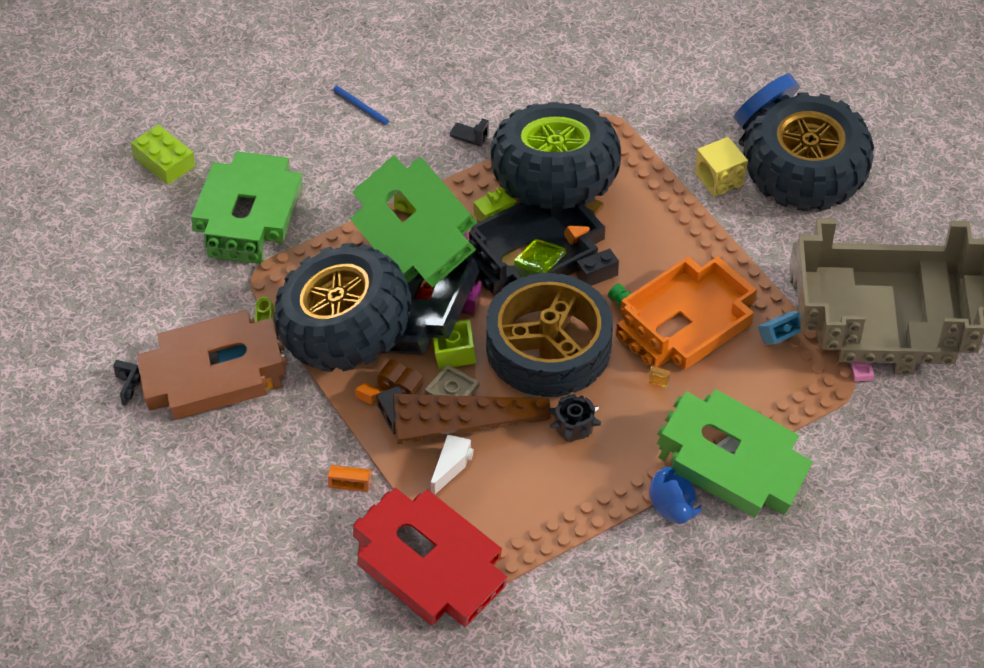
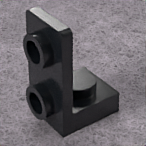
M482 118L480 123L476 124L474 128L456 122L450 131V137L482 147L489 135V120Z
M116 360L113 365L115 377L126 380L120 392L121 403L126 406L128 400L133 398L134 388L136 384L140 383L141 376L138 365Z

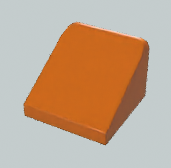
M568 226L564 236L570 245H573L579 241L580 236L588 233L590 229L589 227Z
M365 382L355 389V397L373 405L377 400V394L383 391Z

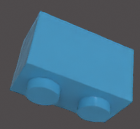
M799 311L786 312L759 325L758 329L763 343L776 344L802 332L800 330Z

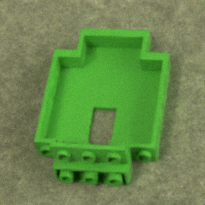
M236 151L231 164L213 162L191 216L192 231L204 233L205 248H207L208 257L261 264L264 260L263 245L265 241L284 242L303 188L302 173L290 172L289 158L239 151ZM238 197L255 199L250 214L245 218H236L232 215Z
M393 155L352 192L364 207L358 210L350 220L374 249L381 251L384 255H388L399 265L408 283L420 273L434 287L476 250L463 235L477 223L476 219L422 157L413 161L406 168ZM398 192L403 193L417 210L403 223L387 204Z
M714 389L712 395L707 394L704 401L687 391L683 397L678 396L673 405L676 408L675 411L670 410L665 419L668 422L667 425L662 424L657 433L660 438L656 444L660 445L658 449L661 450L658 458L666 461L670 452L674 453L670 462L673 463L671 468L675 469L677 475L754 518L761 510L763 504L785 515L813 463L812 460L792 450L799 435L717 389ZM705 426L714 427L739 441L740 444L736 452L732 454L705 439L701 432L702 428Z

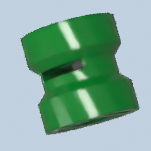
M618 283L610 289L608 298L612 302H617L616 305L621 309V300L632 293L626 291L625 287Z

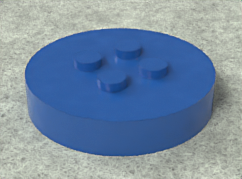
M790 73L780 76L751 96L737 110L734 119L743 130L748 129L750 123L762 108L768 103L775 104L777 98L784 95L793 97L799 90L800 85Z

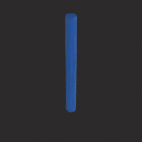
M337 85L334 87L333 91L383 125L389 123V119Z

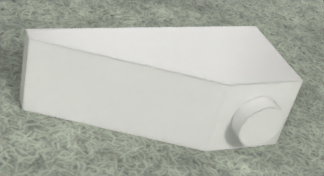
M447 435L431 480V492L434 495L466 467L468 460L472 459L474 449L471 448V440Z

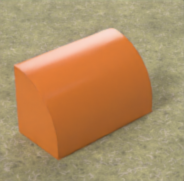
M331 465L328 473V487L368 492L372 469Z

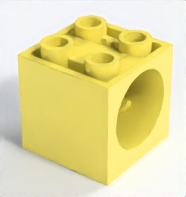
M726 137L697 149L695 174L713 197L719 194L722 195L731 189L740 188L744 185L748 160L732 140Z

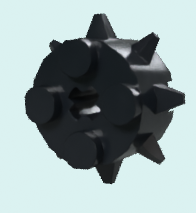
M576 394L561 397L557 407L549 408L548 410L555 417V422L550 427L556 428V431L568 442L589 437L593 432L594 426H601V421L594 417L595 411L599 409V406H594L588 398L585 397L584 399L582 395L576 397Z

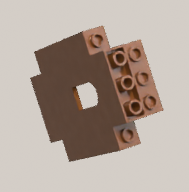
M247 309L158 333L160 348L137 354L144 400L149 411L169 406L175 420L266 395L265 387L268 386V378L272 379L275 389L282 388L281 379H284V374H286L285 366L288 365L285 354L281 352L285 349L282 340L278 338L280 335L276 330L273 318L255 322L254 317L249 316ZM236 345H243L247 348L245 355L240 358L214 365L210 364L209 353Z

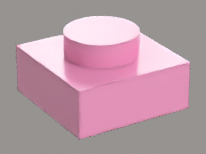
M851 362L850 368L854 382L871 381L874 379L871 363Z

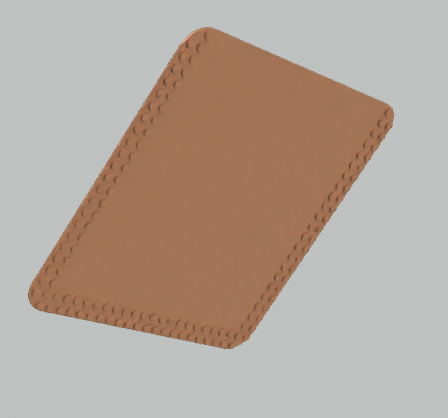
M599 113V116L606 117L618 135L621 144V165L618 175L608 188V191L603 196H595L596 200L604 203L603 208L596 217L605 226V239L595 245L598 247V253L609 248L613 251L619 260L618 276L592 285V287L599 291L607 301L613 316L612 348L609 354L608 366L602 375L597 377V380L587 388L569 394H576V397L582 395L584 399L585 397L588 398L594 406H599V409L595 411L594 417L601 421V426H594L593 432L589 437L573 442L566 441L556 431V428L550 427L555 422V417L551 415L550 419L533 422L519 421L515 425L507 423L498 425L497 428H491L490 426L480 428V431L457 435L443 434L439 438L433 439L431 436L421 438V441L408 440L403 441L402 444H397L396 434L393 435L380 412L377 400L373 405H370L355 397V389L366 382L381 389L383 392L386 391L377 383V377L387 362L392 359L423 375V385L416 394L425 395V389L443 370L438 368L433 338H431L424 355L380 353L376 356L377 360L367 365L365 363L355 365L354 370L344 372L339 368H335L332 372L321 371V369L312 368L301 362L391 488L394 489L396 487L412 501L419 493L423 494L427 489L431 491V480L447 435L471 440V448L474 449L472 459L468 460L466 467L435 495L502 548L501 558L493 566L508 577L507 583L653 507L649 498L650 482L658 470L673 465L670 460L674 454L670 452L666 461L658 458L661 450L658 449L660 445L656 444L660 438L657 433L662 424L667 425L668 422L665 419L670 410L675 411L676 408L673 405L678 396L683 397L686 391L704 401L707 394L712 395L714 389H717L795 432L845 405L852 397L855 387L850 367L845 362H839L838 354L834 350L821 348V343L817 342V331H802L776 344L763 343L758 329L759 325L786 312L798 310L639 134L622 118L610 114ZM491 158L442 180L476 219L477 223L480 221L474 215L473 202L486 196L487 192L493 193L496 191V188H502L491 169ZM514 198L516 204L520 203V198ZM394 202L388 204L402 223L412 215L394 209ZM352 221L347 222L263 261L252 274V293L256 300L261 297H267L275 304L278 289L284 286V278L291 270L299 268L301 266L299 262L308 256L312 258L320 254L322 249L330 246L332 249L340 248L342 244L354 243L358 247L363 244L372 245ZM471 228L467 231L468 240H469V232L471 231ZM527 244L505 255L502 258V262L513 266L538 253ZM688 256L701 267L718 256L757 289L755 302L748 306L754 312L752 325L687 370L676 365L673 359L656 370L646 365L641 357L634 354L624 342L617 338V323L623 320V316L620 313L621 309L616 305L617 302H612L608 298V292L614 285L620 283L625 287L626 291L633 293ZM576 271L568 275L578 279ZM476 278L473 285L476 286L481 280ZM424 279L415 300H429L435 286L432 287ZM481 281L480 304L475 316L461 312L457 322L470 320L477 363L453 368L479 382V388L472 396L549 398L550 407H557L560 398L567 395L542 397L540 395L535 396L523 393L500 379L491 367L486 354V316L489 314L487 312L490 303L496 295H493L490 290H486ZM542 311L528 313L518 318L512 324L539 322ZM678 313L659 326L656 332L663 338L666 336L671 337L691 322ZM574 316L571 317L565 332L583 350L594 338L593 334L581 320ZM539 349L521 351L529 356L543 359L539 355ZM705 426L701 431L705 439L716 445L728 437L725 433L711 426Z

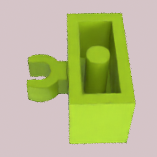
M496 188L495 192H487L486 196L473 202L474 215L481 222L516 205V200L506 194L504 188Z

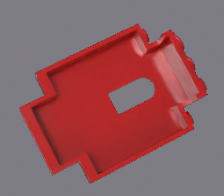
M395 487L391 492H386L377 505H372L363 518H358L353 524V537L359 542L357 565L431 626L447 613L463 627H466L506 587L508 577L493 566L501 558L502 548L428 489L423 494L419 493L412 501ZM402 526H411L433 543L435 547L423 558L398 538L397 530Z

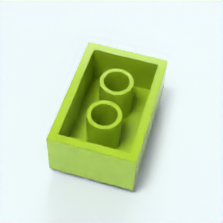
M159 124L131 142L133 157L167 185L195 167L193 151Z

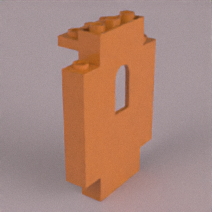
M688 256L621 300L620 313L623 316V320L617 323L616 336L634 354L641 357L646 365L654 370L673 359L676 365L687 370L752 325L754 312L748 306L755 302L757 289L718 256L702 267ZM678 313L691 322L671 337L666 336L663 338L656 332L659 326Z

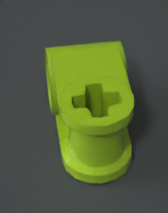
M261 297L257 300L255 304V322L273 318L275 323V304L269 298Z

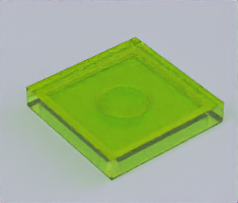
M535 239L514 260V265L536 273H547L566 254V249Z

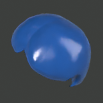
M664 467L655 473L650 482V501L655 510L666 520L676 524H684L700 514L702 504L693 509L697 498L691 482L674 474V468Z

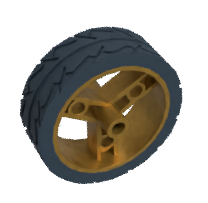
M556 273L528 275V277H522L509 283L491 301L487 312L489 314L486 316V354L497 376L508 385L510 384L511 387L535 396L559 397L587 388L607 368L612 348L613 316L607 301L600 292L586 282L573 276L557 275ZM542 311L539 322L512 324L518 318L528 313ZM572 316L581 320L594 337L583 350L565 332ZM539 349V355L543 359L529 356L521 351Z

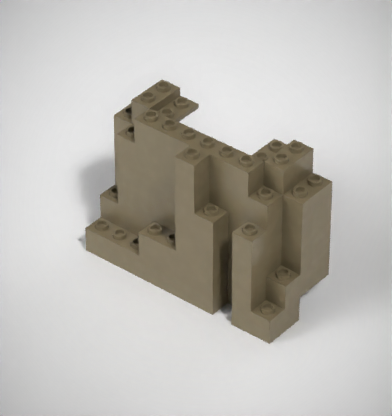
M817 218L814 235H799L798 242H793L789 264L790 283H794V289H797L800 330L817 331V342L821 343V348L838 350L839 362L893 363L894 374L908 376L914 375L916 364H956L959 352H979L984 335V239L972 238L970 221H950L944 246L833 243L836 218Z

